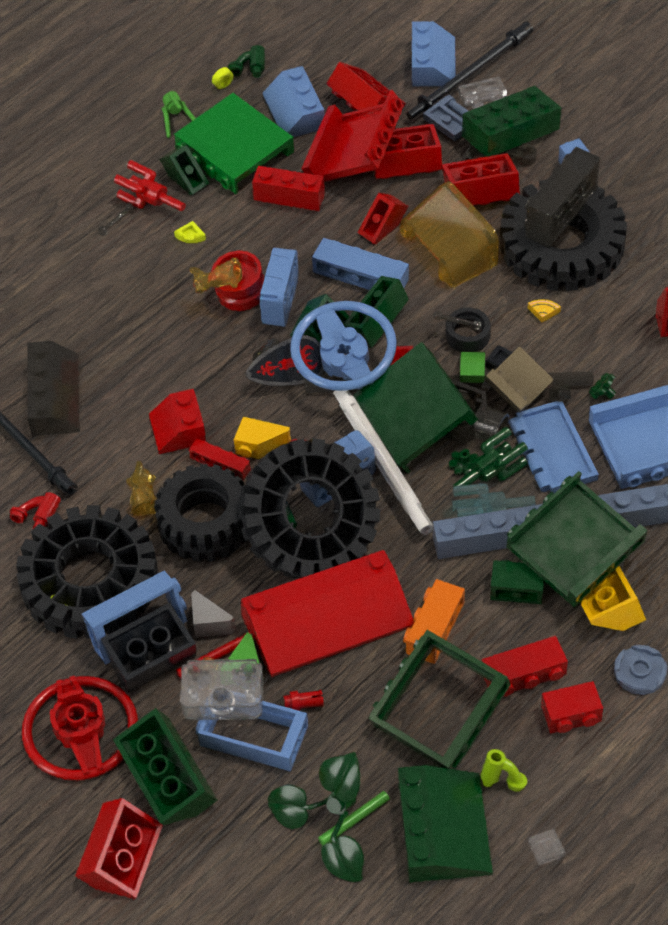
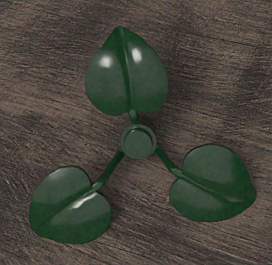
M351 752L331 757L321 764L319 769L321 785L327 791L332 792L324 800L313 804H306L307 796L305 791L295 785H283L274 789L269 794L267 800L275 818L283 826L290 829L302 827L308 820L307 810L326 805L331 813L340 814L331 834L332 842L326 843L321 849L322 860L326 868L336 877L345 881L359 882L363 880L364 855L361 846L355 839L349 836L337 838L341 825L348 816L347 810L356 803V796L360 789L359 763L356 753Z

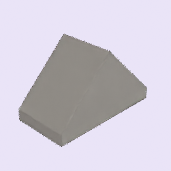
M196 590L191 593L193 625L196 638L230 635L236 631L233 616Z

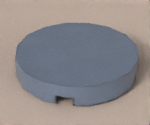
M634 645L619 653L615 659L614 675L617 683L624 690L632 694H650L661 688L665 682L667 664L658 650L646 645Z

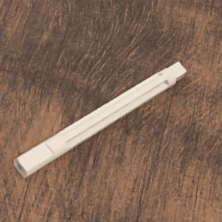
M349 390L334 391L333 394L340 403L339 406L354 430L360 431L374 447L375 463L403 509L409 514L420 533L424 535L429 534L433 530V524L358 402L350 394Z

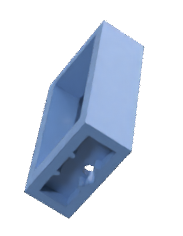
M162 571L82 613L94 650L105 665L110 663L101 642V638L106 636L103 626L145 603L165 594L168 603H171L183 623L187 622L184 612L187 610V606L183 598L179 596L181 587L175 577L171 579L165 571Z
M233 693L235 698L233 712L290 727L281 752H277L212 733L219 715L214 714L210 710L207 699L204 719H199L196 726V734L198 735L200 746L291 772L308 728L307 713L255 699L254 703H248L247 696ZM218 694L211 700V705L218 710H222V708L227 709L232 704L233 699L227 694Z

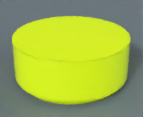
M223 67L213 75L212 83L217 89H224L232 82L233 73L227 67Z

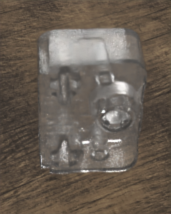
M256 659L188 660L187 665H182L180 702L183 716L186 719H257L262 715L264 680L262 665L257 663Z

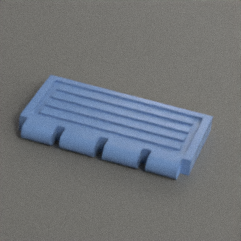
M562 400L517 412L516 417L508 421L514 436L517 437L518 444L524 442L528 447V450L523 455L526 456L525 459L535 475L534 478L542 492L550 490V492L555 493L561 488L560 485L569 475L573 477L578 471L582 473L580 481L584 484L598 480L599 474Z

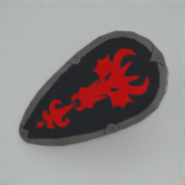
M303 335L300 342L302 360L313 373L320 376L324 371L320 356L321 345L315 338ZM292 338L282 341L260 354L251 362L245 372L248 380L267 386L309 383L299 373L293 363L290 351Z

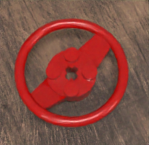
M70 676L67 679L57 680L56 683L39 693L25 713L21 731L23 746L31 761L45 773L64 780L95 778L119 765L124 760L119 750L102 763L99 739L103 737L105 727L103 706L97 696L93 697L90 694H86L81 688L85 686L99 688L116 697L125 709L129 728L138 721L137 711L131 698L116 684L98 677ZM56 694L58 702L50 710L51 726L55 736L62 742L63 746L72 748L81 769H65L53 765L40 755L33 742L32 727L34 719L42 705Z

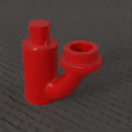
M47 492L44 496L34 497L19 507H12L9 517L16 523H23L28 517L27 512L38 507L33 517L35 521L33 529L39 523L47 527V518L55 514L61 499L56 494Z

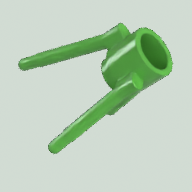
M170 91L163 96L164 106L162 111L164 114L167 138H170L169 113L178 114L183 110L192 121L196 118L186 107L185 102L181 101L177 92Z

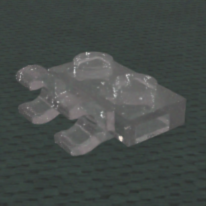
M500 76L458 86V93L464 106L471 105L472 110L484 106L483 102L496 101L507 97V90Z

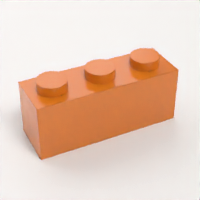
M438 579L435 580L432 588H427L423 599L424 604L422 608L418 607L415 612L414 625L412 628H407L403 638V642L406 643V654L410 655L412 653L416 639L419 640L426 630L447 641L465 603L464 588ZM433 648L425 661L435 664L441 652Z

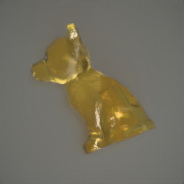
M231 258V260L219 265L210 273L203 272L196 267L189 269L194 275L193 286L198 294L209 290L210 287L219 288L231 285L235 288L242 279V267L237 258Z
M141 461L136 462L135 471L131 477L126 479L128 486L134 487L130 496L131 513L134 516L155 514L154 506L157 499L151 485L155 481V475L143 468Z

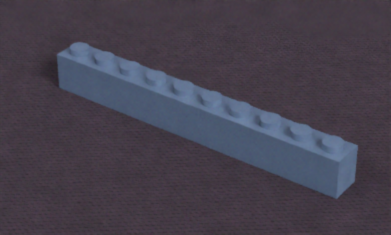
M668 484L598 495L635 528L639 524L648 526L668 522ZM542 504L433 521V541L437 558L442 559L507 548V533L516 524H522L529 511L533 508L538 509Z

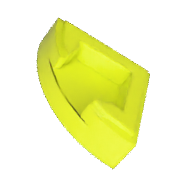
M194 221L174 231L175 237L185 243H199L206 240L205 233Z

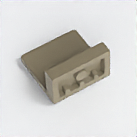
M518 347L496 370L492 369L486 375L485 381L516 412H522L553 382V378L521 347Z

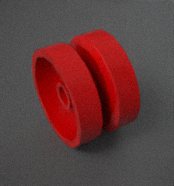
M240 250L228 252L219 257L213 264L211 277L217 298L222 306L234 311L249 310L260 303V293L265 278L261 262L258 258L248 251Z

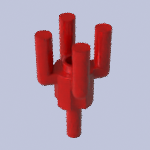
M133 160L128 162L127 168L143 175V179L132 175L129 180L118 174L114 178V183L135 192L137 196L135 197L123 190H119L116 197L139 209L144 208L146 202L154 206H160L162 203H165L181 212L185 209V203L167 195V187L154 181L156 177L155 171Z

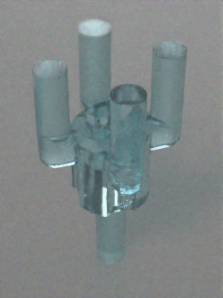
M484 483L453 487L454 497L478 494V498L452 500V509L456 510L457 517L536 504L535 496L505 498L503 491L489 493L488 486Z

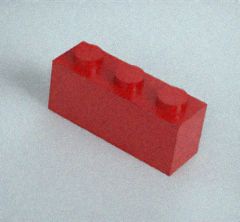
M258 166L252 181L255 201L319 211L325 196L324 176Z
M556 636L482 659L483 663L508 677L511 685L503 697L524 688H534L539 683L559 680L564 675H567L568 660ZM484 678L487 686L489 687L491 682Z

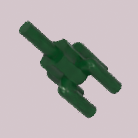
M504 427L481 444V450L484 454L471 462L473 471L453 484L454 490L459 493L477 479L481 482H488L496 476L499 481L507 480L528 465L527 460L522 456L506 467L507 464L528 450L527 445L521 442L511 449L510 444L505 441L494 449L496 445L511 435L510 429Z

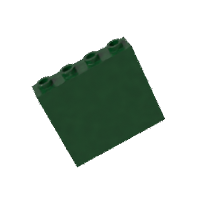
M420 342L389 366L386 372L375 380L373 384H368L353 394L374 430L380 436L384 446L391 453V457L398 468L401 467L407 473L411 472L407 466L409 462L461 422L466 420L472 425L479 420L433 353L423 342Z
M580 471L573 477L570 475L566 477L561 483L559 490L555 493L550 492L538 509L533 508L529 511L522 524H516L509 530L506 546L574 608L645 542L648 531L641 524L636 528L580 481L582 475Z

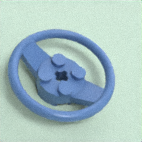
M337 301L314 309L299 322L292 335L290 351L296 369L312 384L336 391L359 390L368 384H373L375 380L386 372L394 359L397 340L391 323L377 309L360 302ZM350 310L364 313L376 320L383 328L387 339V349L382 361L373 371H370L367 365L369 351L366 340L354 328H345L335 311ZM315 320L322 337L320 356L324 371L331 377L333 375L343 377V380L348 381H333L322 378L313 373L303 362L300 353V342L305 330Z

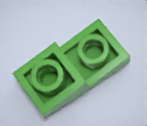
M461 352L460 382L484 383L485 352Z

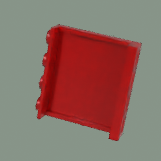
M390 90L385 103L345 114H342L336 105L328 106L303 163L302 171L307 174L324 176L325 182L378 169L404 107L401 99L398 98L393 90Z

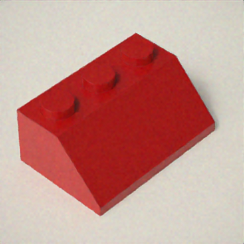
M342 62L338 63L326 83L333 89L331 91L332 94L338 98H344L347 101L345 104L353 110H361L384 104L390 91L364 69Z
M434 124L394 129L380 166L374 170L376 179H388L392 176H410L414 173H431L436 170H442L441 144Z
M508 153L442 164L447 194L453 208L464 209L476 204L487 205L494 201H510V198L516 192L520 194L519 172Z
M123 798L103 803L75 877L96 890L132 899L137 898L163 825Z

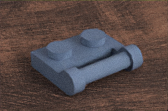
M447 95L425 111L423 119L429 124H434L436 129L453 141H456L462 136L463 118L461 117L468 110L458 104L454 97Z

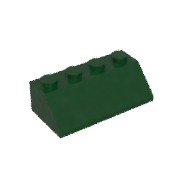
M157 708L113 739L162 825L196 817L218 801L170 718Z

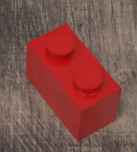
M594 681L542 693L541 708L550 734L555 732L565 733L572 728L580 726L591 727L598 722H602L603 706Z

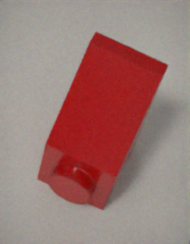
M378 193L357 233L373 244H377L398 227L409 206L393 195Z

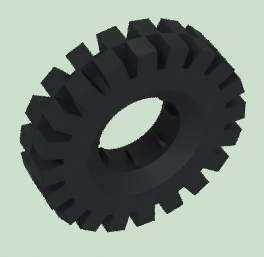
M558 178L557 187H553L550 179L539 181V190L533 184L522 188V195L516 192L510 198V205L506 204L502 212L500 227L501 254L504 253V261L508 267L514 266V273L522 279L529 274L528 283L537 287L540 286L544 279L547 280L546 289L558 291L560 281H564L566 291L578 290V280L582 282L585 288L596 285L597 277L602 281L611 275V268L616 270L621 263V256L624 255L627 221H625L622 207L617 208L618 201L611 194L604 197L605 190L597 185L588 192L587 181L577 179L574 188L569 187V178ZM564 224L579 229L585 235L583 243L576 247L559 249L546 244L541 239V232L550 226Z
M312 438L309 441H304V439L294 440L267 453L258 461L256 466L252 467L246 476V484L242 486L239 499H242L241 506L238 507V518L243 521L244 526L241 531L245 541L249 540L253 546L250 550L257 559L262 558L265 560V566L274 572L281 571L284 573L283 576L294 579L303 578L361 558L368 550L366 548L368 543L373 542L377 533L374 526L375 523L380 521V509H376V502L380 500L378 489L371 486L370 481L373 480V477L368 468L363 470L359 465L362 461L354 453L349 455L345 453V447L334 442L326 444L323 439ZM310 482V485L318 484L328 491L326 494L331 495L335 510L332 513L335 514L330 527L323 529L325 532L321 535L311 536L310 532L306 534L300 533L293 527L294 524L290 523L286 516L285 508L288 507V504H285L286 498L290 490L294 491L297 489L295 485L298 483Z
M87 505L86 515H80L78 506L66 509L68 518L65 520L61 518L58 512L48 517L49 528L39 523L31 531L33 540L25 539L20 548L22 556L17 558L16 568L18 574L16 575L27 610L30 609L31 616L39 624L44 621L47 630L57 634L63 628L65 637L77 639L80 630H84L86 639H89L90 636L82 613L158 574L153 543L150 541L149 534L144 527H138L137 520L128 514L121 519L120 510L108 507L105 514L102 515L100 505ZM83 552L102 553L109 557L110 563L113 564L112 570L109 571L105 579L90 586H77L65 581L64 574H61V571L69 559ZM151 601L136 609L145 612ZM136 609L104 625L103 627H105L107 634L109 635L120 629L118 622L121 620L126 625L137 620Z

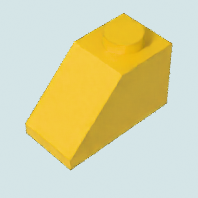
M243 417L234 437L235 454L245 458L260 459L277 447L288 444L291 441L290 427Z

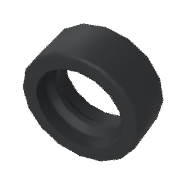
M467 307L455 310L448 316L446 321V341L450 347L459 352H477L488 344L491 336L490 319L484 312L476 308ZM470 323L480 327L482 332L473 337H464L455 333L454 329L459 325Z

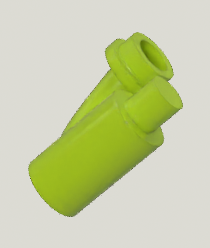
M493 749L487 753L481 771V779L485 787H491L497 783L502 770L509 774L507 777L509 789L519 792L526 787V776L519 772L515 764L507 759L502 751Z

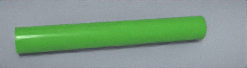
M382 791L347 816L341 825L337 837L389 801L388 794ZM335 826L318 837L322 845L332 842L331 834Z

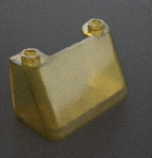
M450 181L436 188L401 220L399 229L402 236L411 241L418 238L439 262V278L446 282L451 289L498 265L499 241L495 230Z

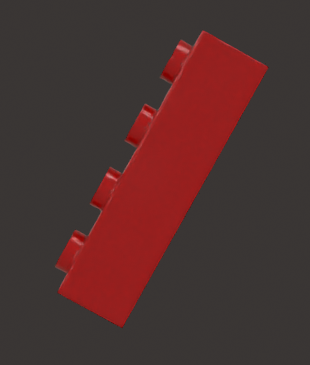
M196 438L189 448L191 459L202 464H208L209 467L214 465L222 466V470L229 469L233 471L235 477L239 476L243 481L251 470L250 461L245 457L225 451L219 446L209 444L205 440Z

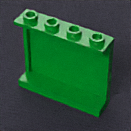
M234 93L224 98L174 134L175 148L187 145L200 168L209 177L215 178L225 189H229L234 194H238L237 183L257 170L258 166H262L280 152L287 157L294 153L293 136Z

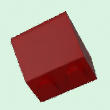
M194 389L169 394L149 413L159 454L189 448L196 438L206 441L205 427Z

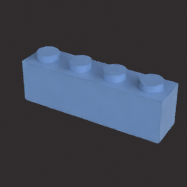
M323 238L312 256L314 273L368 290L374 286L380 276L400 279L403 288L409 280V264L377 253L368 252L358 247L342 244L335 240Z

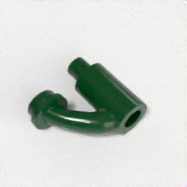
M261 45L252 46L249 51L242 53L235 61L230 62L228 69L233 73L234 77L240 76L244 70L243 64L250 60V71L253 73V77H261V73L265 70V48Z

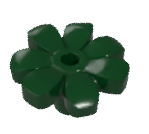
M608 373L603 374L601 380L599 379L595 386L590 388L589 393L591 397L597 399L604 394L609 399L613 398L616 392L610 386L615 376Z
M463 449L460 453L454 451L451 455L453 460L449 461V469L454 470V474L461 476L463 472L466 476L473 471L471 462L479 456L476 453L470 455L469 449Z

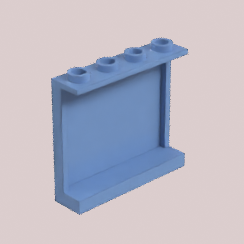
M668 385L590 406L589 423L621 489L636 487L641 483L652 480L658 481L668 476Z

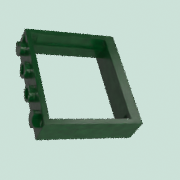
M426 630L419 640L416 639L413 645L414 650L410 656L405 657L400 663L399 673L395 679L389 680L386 684L385 694L381 700L373 704L374 708L370 713L369 720L375 727L440 767L456 770L509 689L511 683L504 674L431 631ZM433 648L491 682L444 756H441L386 722V719Z

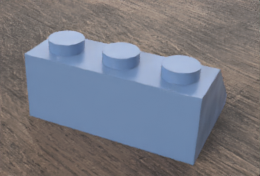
M434 21L412 22V86H443L455 77V37Z
M303 66L282 71L263 92L264 100L275 123L293 137L318 131L324 117V109Z

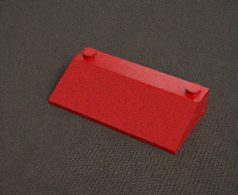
M384 550L241 599V617L249 633L252 634L256 648L271 677L406 630L414 625L413 617L396 571Z

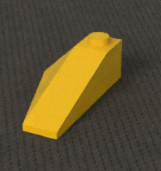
M620 566L581 601V606L591 625L624 631L646 620L639 600Z

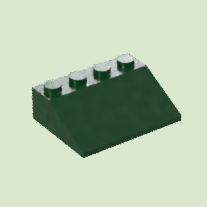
M427 765L398 768V786L409 883L493 875L479 773Z

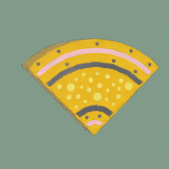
M539 299L528 303V309L542 323L561 312V306L550 300Z

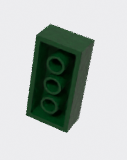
M532 86L463 113L462 136L486 157L494 156L559 130L562 107L539 88Z

